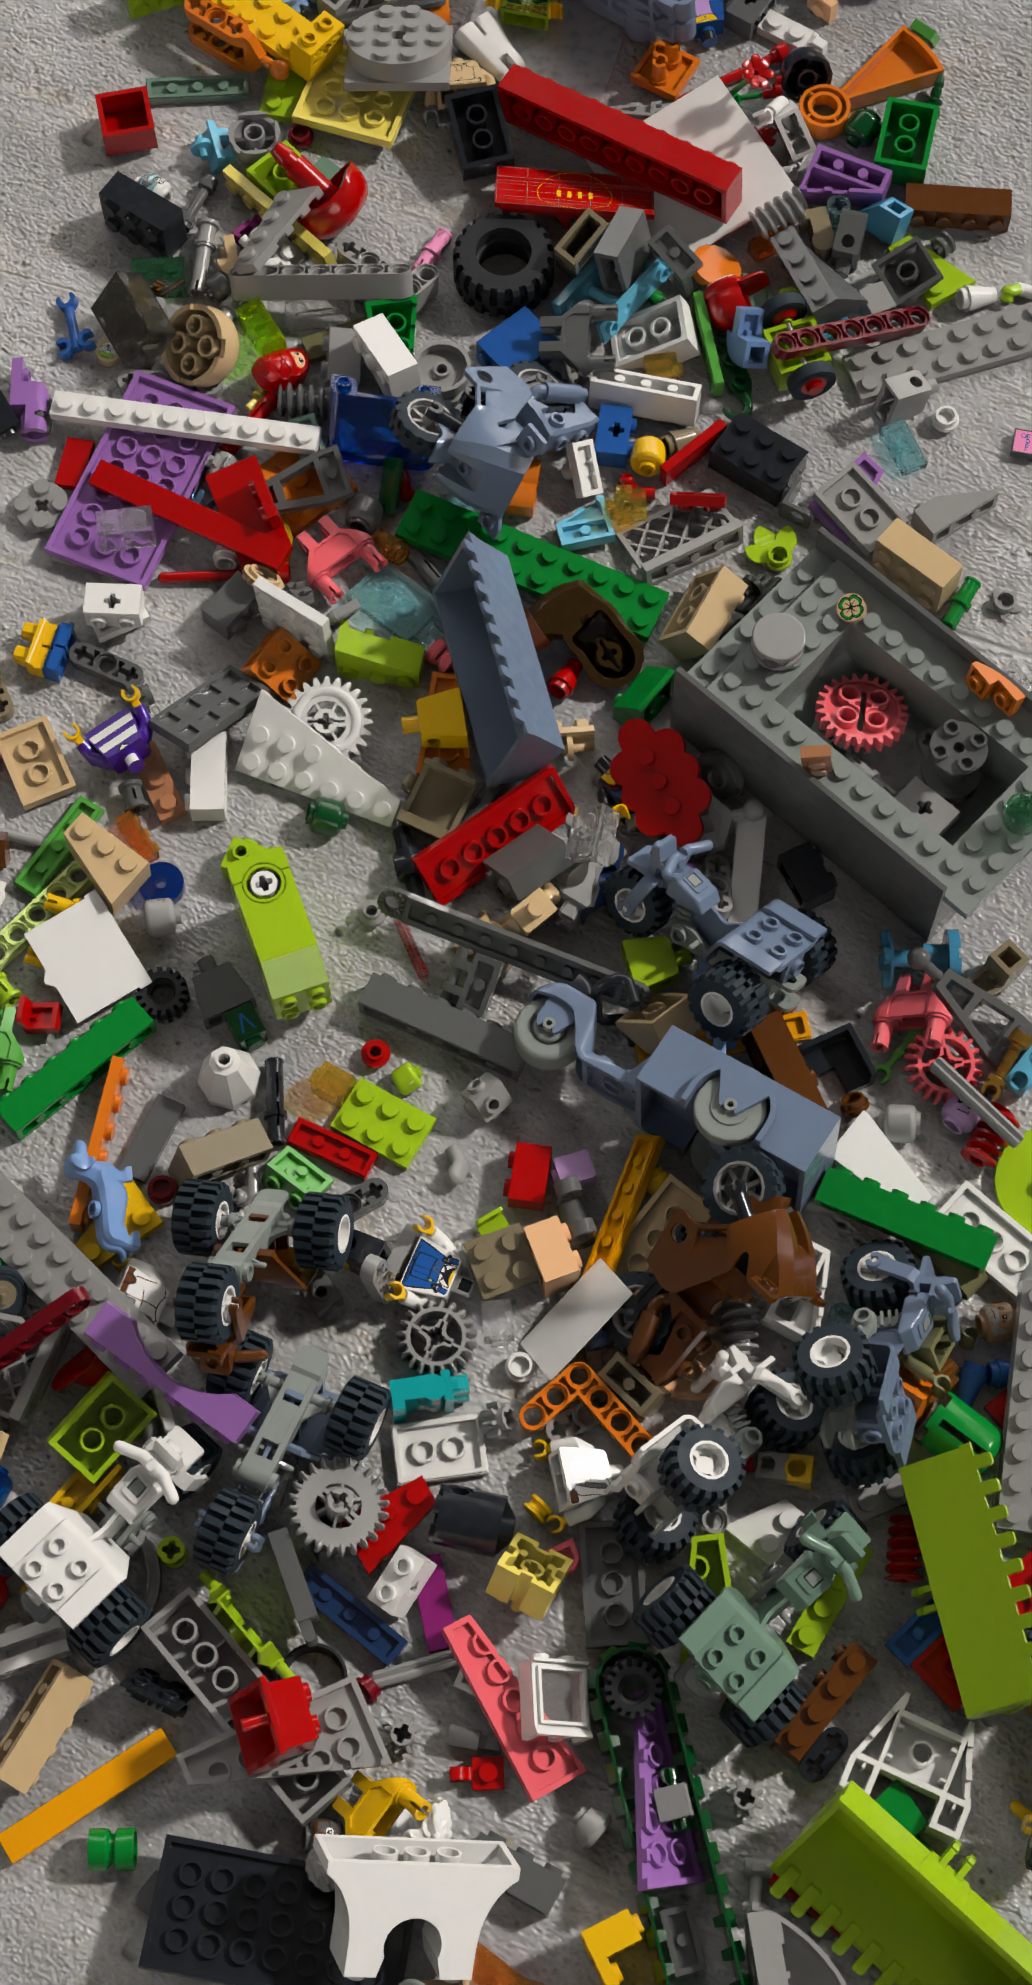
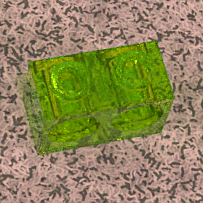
M259 297L235 309L241 329L260 357L275 350L288 349L284 335Z

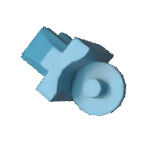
M207 120L206 131L202 135L195 136V141L190 145V150L194 156L208 161L211 175H219L222 167H227L229 164L234 166L236 156L233 154L232 149L222 148V146H228L229 144L228 128H217L214 120Z

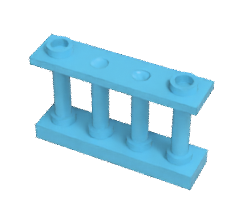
M594 257L551 304L555 316H562L577 303L589 300L590 298L605 304H618V322L594 321L593 323L597 327L601 343L606 344L654 291L668 279L671 273L658 259L653 263L647 260L642 269L645 272L618 298L599 289L602 286V282Z

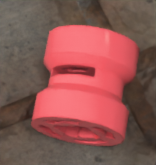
M439 638L427 649L424 660L430 665H436L438 672L452 674L454 668L446 641Z

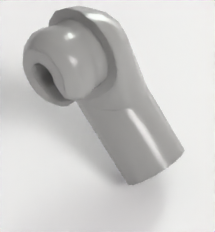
M251 1166L245 1168V1185L231 1191L235 1206L245 1207L249 1205L260 1192L259 1167Z

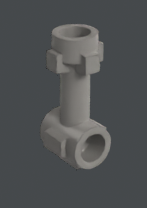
M752 1855L751 1857H745L744 1877H750L749 1902H743L742 1911H745V1914L767 1910V1904L762 1903L763 1879H770L771 1869L769 1866L771 1865V1859H765V1856Z

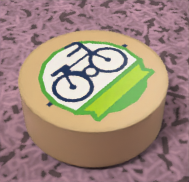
M104 339L97 344L95 352L97 360L101 365L112 367L122 361L123 350L117 340Z

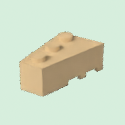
M83 812L64 832L66 846L115 917L151 876L149 862Z

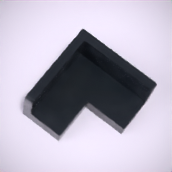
M851 1022L797 1046L808 1069H813L817 1078L835 1071L846 1094L860 1091L873 1085L875 1082L877 1071Z

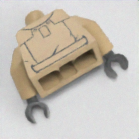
M459 57L453 58L451 60L449 91H425V106L428 107L423 114L425 126L427 127V121L430 118H435L436 128L439 126V115L435 107L445 109V95L496 84L493 75L484 69H480L475 60L464 61Z

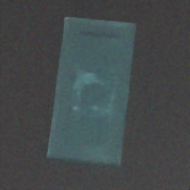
M905 419L880 428L879 434L902 476L927 467L928 462Z

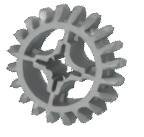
M429 1299L427 1303L428 1308L423 1309L422 1305L417 1303V1314L408 1310L406 1316L410 1322L400 1320L399 1326L403 1330L396 1332V1338L402 1340L396 1344L397 1351H404L399 1356L401 1362L410 1360L407 1364V1370L409 1371L414 1370L418 1366L417 1376L424 1375L425 1371L428 1374L440 1373V1370L449 1369L452 1376H457L456 1366L465 1370L467 1363L464 1359L473 1360L474 1353L468 1349L477 1348V1341L472 1340V1338L477 1336V1330L469 1329L473 1325L472 1318L464 1319L466 1316V1310L464 1309L455 1313L456 1303L454 1302L449 1305L448 1309L445 1308V1301L443 1299L439 1301L438 1307H433V1302ZM439 1319L438 1323L432 1327L424 1325L419 1327L425 1321ZM450 1323L454 1324L462 1336L461 1345L454 1343V1339L447 1335ZM441 1333L442 1343L438 1342V1345H433L432 1347L431 1337L434 1336L435 1338V1335H440ZM413 1334L418 1336L419 1340L426 1345L423 1358L412 1347ZM440 1353L450 1355L454 1353L453 1356L446 1360L434 1361L435 1357Z

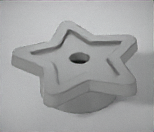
M993 589V601L986 605L987 610L998 613L1001 621H1005L1010 613H1020L1022 611V608L1016 603L1017 591L1015 590L999 591Z

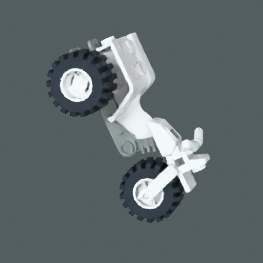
M735 1345L730 1346L726 1351L720 1350L712 1364L690 1386L693 1393H700L713 1379L719 1382L703 1405L704 1408L699 1414L698 1419L692 1415H683L639 1448L632 1457L631 1464L603 1491L605 1495L611 1491L620 1492L624 1488L627 1492L616 1506L617 1509L613 1514V1519L616 1521L612 1524L613 1531H618L616 1536L618 1543L623 1542L625 1545L622 1549L626 1553L631 1551L634 1554L633 1558L638 1561L644 1558L647 1564H652L655 1560L657 1564H662L667 1559L670 1561L675 1558L696 1533L697 1529L695 1526L698 1524V1517L694 1514L696 1512L697 1514H704L707 1510L710 1513L714 1512L729 1500L742 1485L741 1481L745 1478L746 1471L743 1470L746 1461L760 1448L762 1442H765V1447L770 1450L775 1447L778 1453H784L786 1449L788 1453H795L798 1449L802 1450L820 1432L824 1412L829 1406L822 1408L817 1405V1402L812 1404L808 1401L807 1396H804L801 1391L795 1371L792 1372L791 1368L784 1367L782 1371L779 1368L772 1372L768 1371L767 1369L776 1360L772 1355L754 1368L747 1356ZM755 1383H758V1385L751 1391V1393L748 1394ZM743 1410L746 1411L744 1415L739 1416Z
M194 1422L183 1427L176 1425L166 1436L150 1437L142 1448L121 1440L114 1443V1451L135 1459L141 1464L132 1467L110 1491L107 1502L112 1506L111 1510L103 1503H97V1507L106 1515L99 1525L86 1514L51 1502L44 1504L31 1492L13 1499L0 1510V1574L6 1577L16 1573L25 1582L27 1589L21 1595V1603L38 1623L45 1624L57 1614L71 1627L67 1641L93 1668H99L110 1663L124 1652L142 1632L140 1627L149 1620L151 1615V1609L122 1583L127 1579L130 1557L122 1548L130 1540L138 1547L142 1545V1542L135 1535L141 1529L144 1532L147 1531L157 1521L158 1518L154 1515L155 1510L151 1506L159 1498L167 1506L183 1501L194 1491L197 1493L202 1492L205 1489L203 1486L211 1482L209 1476L221 1458L223 1449ZM125 1525L128 1526L123 1533L119 1532ZM115 1534L119 1537L117 1541L113 1538Z

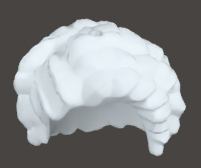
M437 1797L434 1800L427 1799L432 1808L430 1813L420 1808L427 1815L421 1821L416 1820L411 1813L404 1809L385 1837L450 1839L452 1836V1820L447 1800L441 1797Z

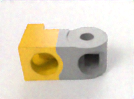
M760 1452L757 1458L755 1479L812 1490L815 1469L814 1456Z

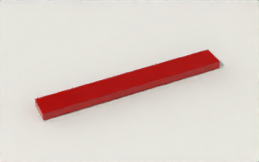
M102 459L88 482L95 489L279 573L293 550L290 545Z

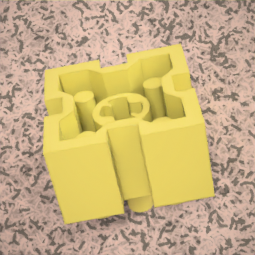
M517 1532L507 1551L504 1552L498 1561L485 1593L501 1602L508 1603L512 1600L510 1604L511 1610L514 1612L522 1611L527 1616L542 1621L552 1601H554L560 1591L573 1560L553 1549L548 1553L538 1548L539 1542Z

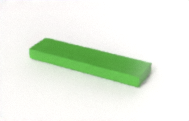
M703 291L693 292L691 308L694 311L698 339L713 398L723 397L724 379Z
M80 795L13 881L14 887L33 899L36 898L54 880L72 856V853L66 846L64 832L82 812L97 823L104 815V810Z

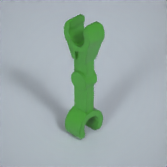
M925 1028L910 1029L903 1044L896 1048L885 1065L879 1064L875 1066L877 1072L882 1071L886 1075L880 1083L881 1086L889 1082L891 1076L890 1069L904 1056L907 1046L910 1043L915 1044L914 1037L918 1034L923 1036Z

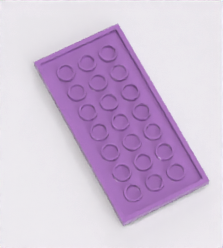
M136 370L122 397L123 400L232 415L236 413L234 405ZM107 427L44 548L45 553L125 584L142 585L143 591H146L178 526L95 489L88 482L102 459L187 499H191L194 489L196 492L207 467L204 464L209 454L214 456L220 443Z

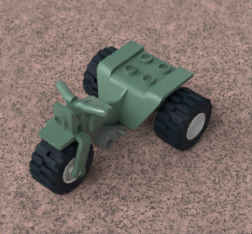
M841 1498L825 1502L813 1511L807 1509L805 1516L802 1517L801 1515L798 1517V1524L788 1536L783 1549L793 1564L787 1570L781 1564L777 1565L775 1562L769 1564L762 1571L763 1579L759 1583L753 1577H749L748 1582L754 1589L746 1597L739 1589L726 1586L716 1596L713 1590L690 1565H684L668 1572L654 1583L640 1598L632 1612L631 1620L657 1649H665L678 1642H681L687 1649L690 1657L676 1670L673 1679L688 1697L706 1698L712 1691L723 1692L727 1696L719 1712V1718L746 1748L761 1745L781 1732L799 1711L805 1695L793 1681L799 1672V1668L780 1635L769 1622L779 1615L787 1625L791 1624V1619L784 1613V1610L787 1607H795L796 1610L801 1611L810 1606L832 1586L834 1576L837 1573L841 1574L850 1599L853 1602L862 1600V1592L854 1572L859 1568L856 1561L861 1560L866 1555L863 1549L871 1539L867 1535L868 1529ZM766 1594V1598L762 1601L760 1597ZM754 1602L759 1604L756 1608L752 1605Z

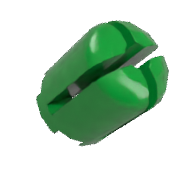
M951 1391L947 1393L952 1398L946 1406L938 1405L922 1426L927 1431L921 1440H918L916 1437L913 1439V1441L924 1447L934 1456L957 1449L960 1445H963L961 1441L939 1425L943 1420L983 1451L991 1452L993 1458L999 1453L1003 1444L1001 1430L960 1400ZM987 1467L979 1470L980 1475L987 1469Z

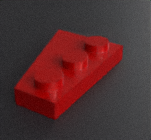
M423 1476L380 1498V1500L390 1501L389 1506L381 1510L388 1512L389 1518L379 1521L385 1525V1530L374 1531L378 1535V1540L375 1542L366 1539L368 1549L364 1550L359 1545L356 1546L357 1555L368 1576L377 1569V1566L433 1510L435 1498ZM361 1509L355 1511L354 1513H356L359 1516ZM345 1521L341 1522L343 1528L349 1527Z

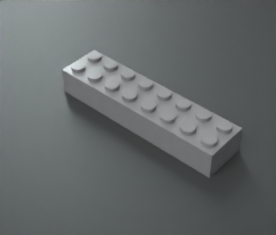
M1023 1279L1018 1283L1002 1431L1003 1444L1000 1450L997 1477L1001 1484V1490L995 1495L994 1507L1001 1504L1006 1505L1009 1516L993 1523L997 1529L1032 1533V1280Z
M189 1586L140 1628L223 1730L227 1732L235 1728L228 1699L264 1675ZM344 1771L264 1779L303 1827L308 1826L312 1819L317 1818L335 1802L338 1796H342L353 1786L352 1781Z

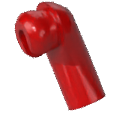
M624 473L619 477L618 488L629 500L655 501V487H638L634 482L633 475L630 473Z

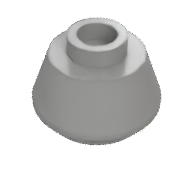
M592 1806L589 1810L583 1807L576 1814L571 1822L575 1825L572 1832L579 1846L582 1849H590L612 1823L610 1813Z

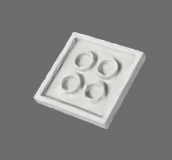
M258 576L252 585L262 623L270 630L283 627L316 658L321 659L323 657L330 662L335 656V645L329 618Z

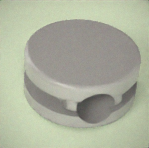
M786 613L765 615L755 624L752 631L751 652L753 657L760 665L770 670H786L793 667L799 662L804 652L806 642L804 627L795 617Z

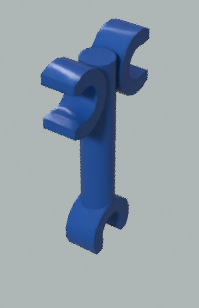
M72 292L69 293L70 300L65 304L60 297L56 298L57 306L65 314L70 340L61 338L56 341V345L61 350L66 348L58 353L63 361L70 360L75 353H80L83 349L85 351H93L97 348L93 340L87 341L95 337L90 328L83 329L79 333L75 315L79 301Z

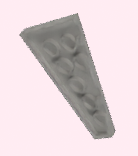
M354 1674L311 1693L312 1702H310L309 1710L311 1715L316 1714L321 1728L319 1739H317L314 1750L280 1761L278 1768L248 1776L235 1728L176 1755L189 1787L392 1766L393 1764Z

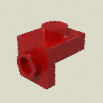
M20 996L19 1004L16 1006L15 1021L26 1034L59 1033L64 1007L60 1002L32 1003L27 996Z

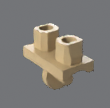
M576 719L571 727H562V723L557 721L565 751L561 754L567 753L568 761H574V753L595 751L594 725H589L587 719Z

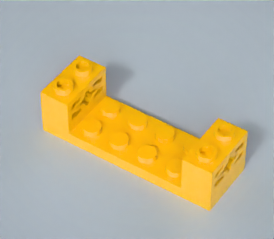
M210 0L244 20L249 30L255 34L266 52L277 60L286 61L290 69L307 82L314 79L342 53L344 24L325 10L310 22L281 0Z
M628 1908L580 1932L579 1937L602 1985H620L623 1982L624 1977L616 1961L610 1964L609 1959L640 1944L642 1941L641 1934L645 1931L637 1913L631 1915Z

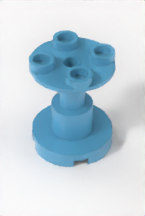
M945 929L942 944L921 945V947L929 951L930 961L942 971L949 968L961 975L962 958H959L958 949L961 948V939L958 929ZM891 930L880 931V946L883 948V954L878 956L879 972H882V988H892L894 968L910 967L907 962V954L910 950H894ZM950 982L946 985V987H956Z

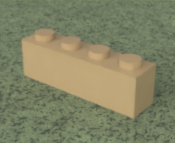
M55 1658L52 1659L0 1743L1 1781L26 1795L28 1790L36 1784L39 1772L45 1762L54 1755L56 1744L62 1734L71 1727L78 1708L88 1699L94 1681L68 1664Z

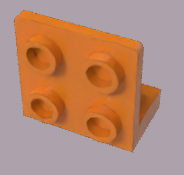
M283 627L269 631L240 671L251 678L257 677L281 700L290 705L287 699L296 700L297 697L294 690L297 689L302 692L304 689L303 683H309L322 663Z

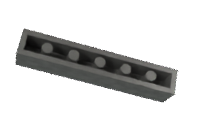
M372 973L358 1000L359 1012L518 1081L527 1062L522 1059L516 1049L514 1032L511 1033L502 1029L503 1027L493 1020L484 1021L479 1019L475 1013L468 1009L461 1008L459 1010L454 1008L441 997L435 996L431 998L423 994L424 992L416 986L408 985L406 987L397 983V980L391 975Z

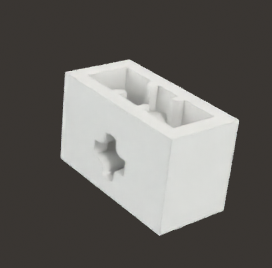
M86 582L83 606L86 625L94 628H105L106 626H115L122 629L142 628L145 603L142 585Z
M401 1544L367 1598L388 1614L404 1618L434 1572L437 1564L416 1549Z

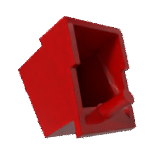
M266 1675L260 1676L244 1690L238 1691L228 1699V1705L248 1776L278 1768L280 1761L314 1750L319 1734H321V1728L317 1715H311L310 1713L311 1691L308 1683L302 1684L300 1675L267 1682Z

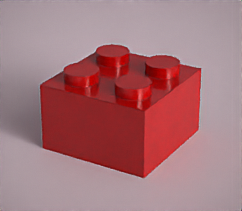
M147 86L95 94L107 156L158 148Z

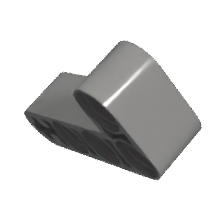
M353 238L342 239L337 244V264H390L389 261ZM428 263L421 264L412 271L413 295H418L417 312L438 294L439 270L435 265Z

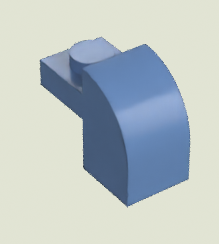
M736 306L733 330H727L726 345L729 357L733 363L742 368L766 369L771 342L761 337L765 310L760 307Z

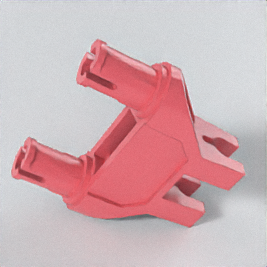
M325 515L318 520V524L322 527L320 530L326 537L324 540L317 543L306 530L296 537L300 542V548L308 556V585L311 589L319 590L328 599V602L334 605L337 603L334 597L340 601L344 596V592L331 578L359 558H363L376 573L381 571L378 565L384 569L388 564V560L375 548V541L371 535L359 530L339 528Z
M925 973L920 988L918 984H911L913 980L911 974H900L895 992L884 1000L874 1013L872 1024L875 1029L872 1042L870 1043L872 1051L876 1053L888 1052L893 1032L927 1028L922 1041L923 1045L930 1049L941 1047L945 1028L951 1025L953 1017L930 986L934 980Z

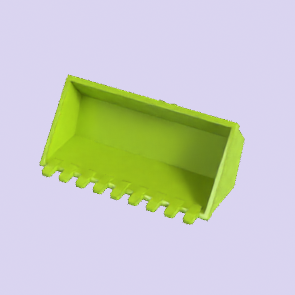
M971 1442L960 1445L957 1449L898 1469L930 1583L912 1589L911 1595L912 1598H921L932 1593L934 1604L924 1605L916 1609L917 1617L938 1612L965 1714L972 1721L1004 1713L1005 1715L1014 1714L1032 1704V1641L1027 1642L1024 1629L1032 1627V1612L1019 1615L1016 1602L1031 1598L1032 1593L1027 1584L1012 1588L1009 1575L1023 1571L1024 1565L1021 1558L1004 1561L1001 1549L1016 1544V1537L1013 1531L997 1535L993 1522L1007 1518L1009 1512L1004 1504L989 1508L986 1496L1001 1490L998 1478L982 1482L979 1473L980 1469L993 1465L992 1453L984 1452L974 1455Z
M853 1780L823 1804L793 1842L769 1866L779 1877L769 1889L770 1894L775 1899H780L789 1888L793 1889L799 1895V1898L790 1907V1912L796 1918H801L810 1907L819 1913L820 1916L810 1928L811 1932L815 1936L821 1937L832 1925L841 1935L832 1944L831 1950L837 1956H842L851 1945L857 1948L861 1955L852 1964V1970L856 1974L863 1975L872 1964L882 1972L873 1985H892L893 1983L896 1985H1032V1944L970 1888V1884L964 1879L976 1863L977 1858L970 1854L955 1871L948 1863L960 1851L962 1844L957 1839L949 1845L941 1856H938L934 1851H929Z

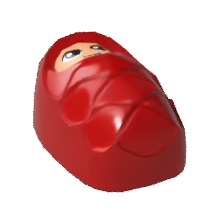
M288 348L275 350L258 358L251 368V374L257 384L264 390L279 391L280 385L282 390H285L288 382L292 384L293 389H296L299 383L303 385L309 373L311 362L302 349Z

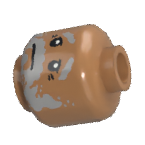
M1008 1302L982 1306L979 1314L974 1319L979 1338L984 1339L988 1344L1012 1341L1015 1320L1013 1307Z

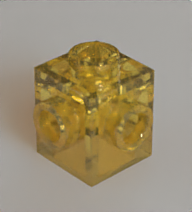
M617 485L616 490L608 491V498L604 500L606 515H610V519L618 522L620 526L633 525L634 520L647 519L646 491L641 488H632V485Z

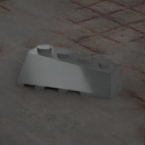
M793 225L769 238L779 260L795 287L801 293L818 325L838 321L868 303L867 299L802 242Z

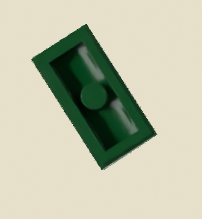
M385 457L378 501L386 513H398L405 461L401 458Z

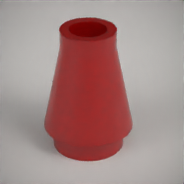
M570 658L563 667L549 678L548 691L552 696L564 700L573 694L579 674L583 669L580 661Z

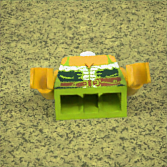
M485 0L484 7L492 6L497 11L501 7L502 23L549 30V20L551 18L563 20L564 6L559 0Z

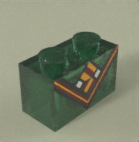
M185 257L132 258L131 283L135 299H141L143 295L151 298H188V271Z

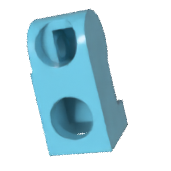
M1032 1045L1004 1080L1006 1082L1005 1085L1021 1098L1032 1087Z

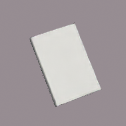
M481 1413L390 1425L397 1487H402L420 1476H423L426 1483L489 1475L484 1433L479 1427V1415Z

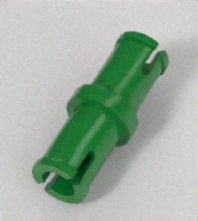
M966 576L957 594L952 595L949 601L950 606L940 620L952 631L956 630L964 613L969 612L972 606L971 601L981 587L979 580Z

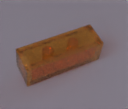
M788 222V223H787V228H788L789 226L793 225V223H792V222ZM781 226L777 228L778 233L784 230ZM768 231L769 238L775 235L772 231ZM758 236L748 241V253L755 263L776 254L770 239L766 241L762 236Z
M129 810L115 819L117 828L136 853L146 859L149 864L160 858L158 844L150 840V833L146 828L141 827V821L136 814L133 815Z

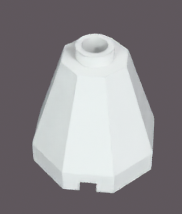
M222 1046L204 1058L197 1082L210 1105L235 1110L245 1101L249 1102L255 1099L261 1079V1072L248 1052Z

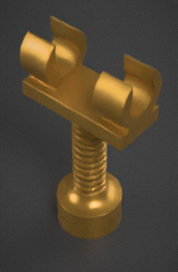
M1014 1028L1009 1035L1008 1040L1011 1042V1047L1006 1052L1004 1060H1002L1001 1065L997 1068L998 1070L994 1073L995 1075L989 1074L979 1092L983 1095L986 1090H992L995 1095L990 1103L998 1100L1006 1084L1003 1079L1007 1076L1006 1074L1010 1071L1009 1069L1013 1066L1012 1064L1016 1061L1015 1059H1017L1018 1054L1022 1050L1028 1051L1032 1045V1037Z

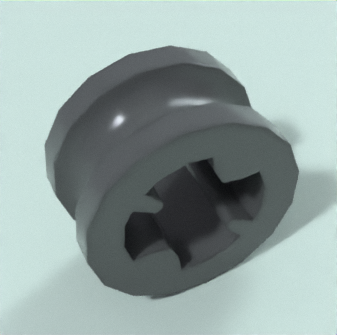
M946 231L940 232L938 236H934L930 241L933 251L943 259L949 253H953L956 250L954 239Z

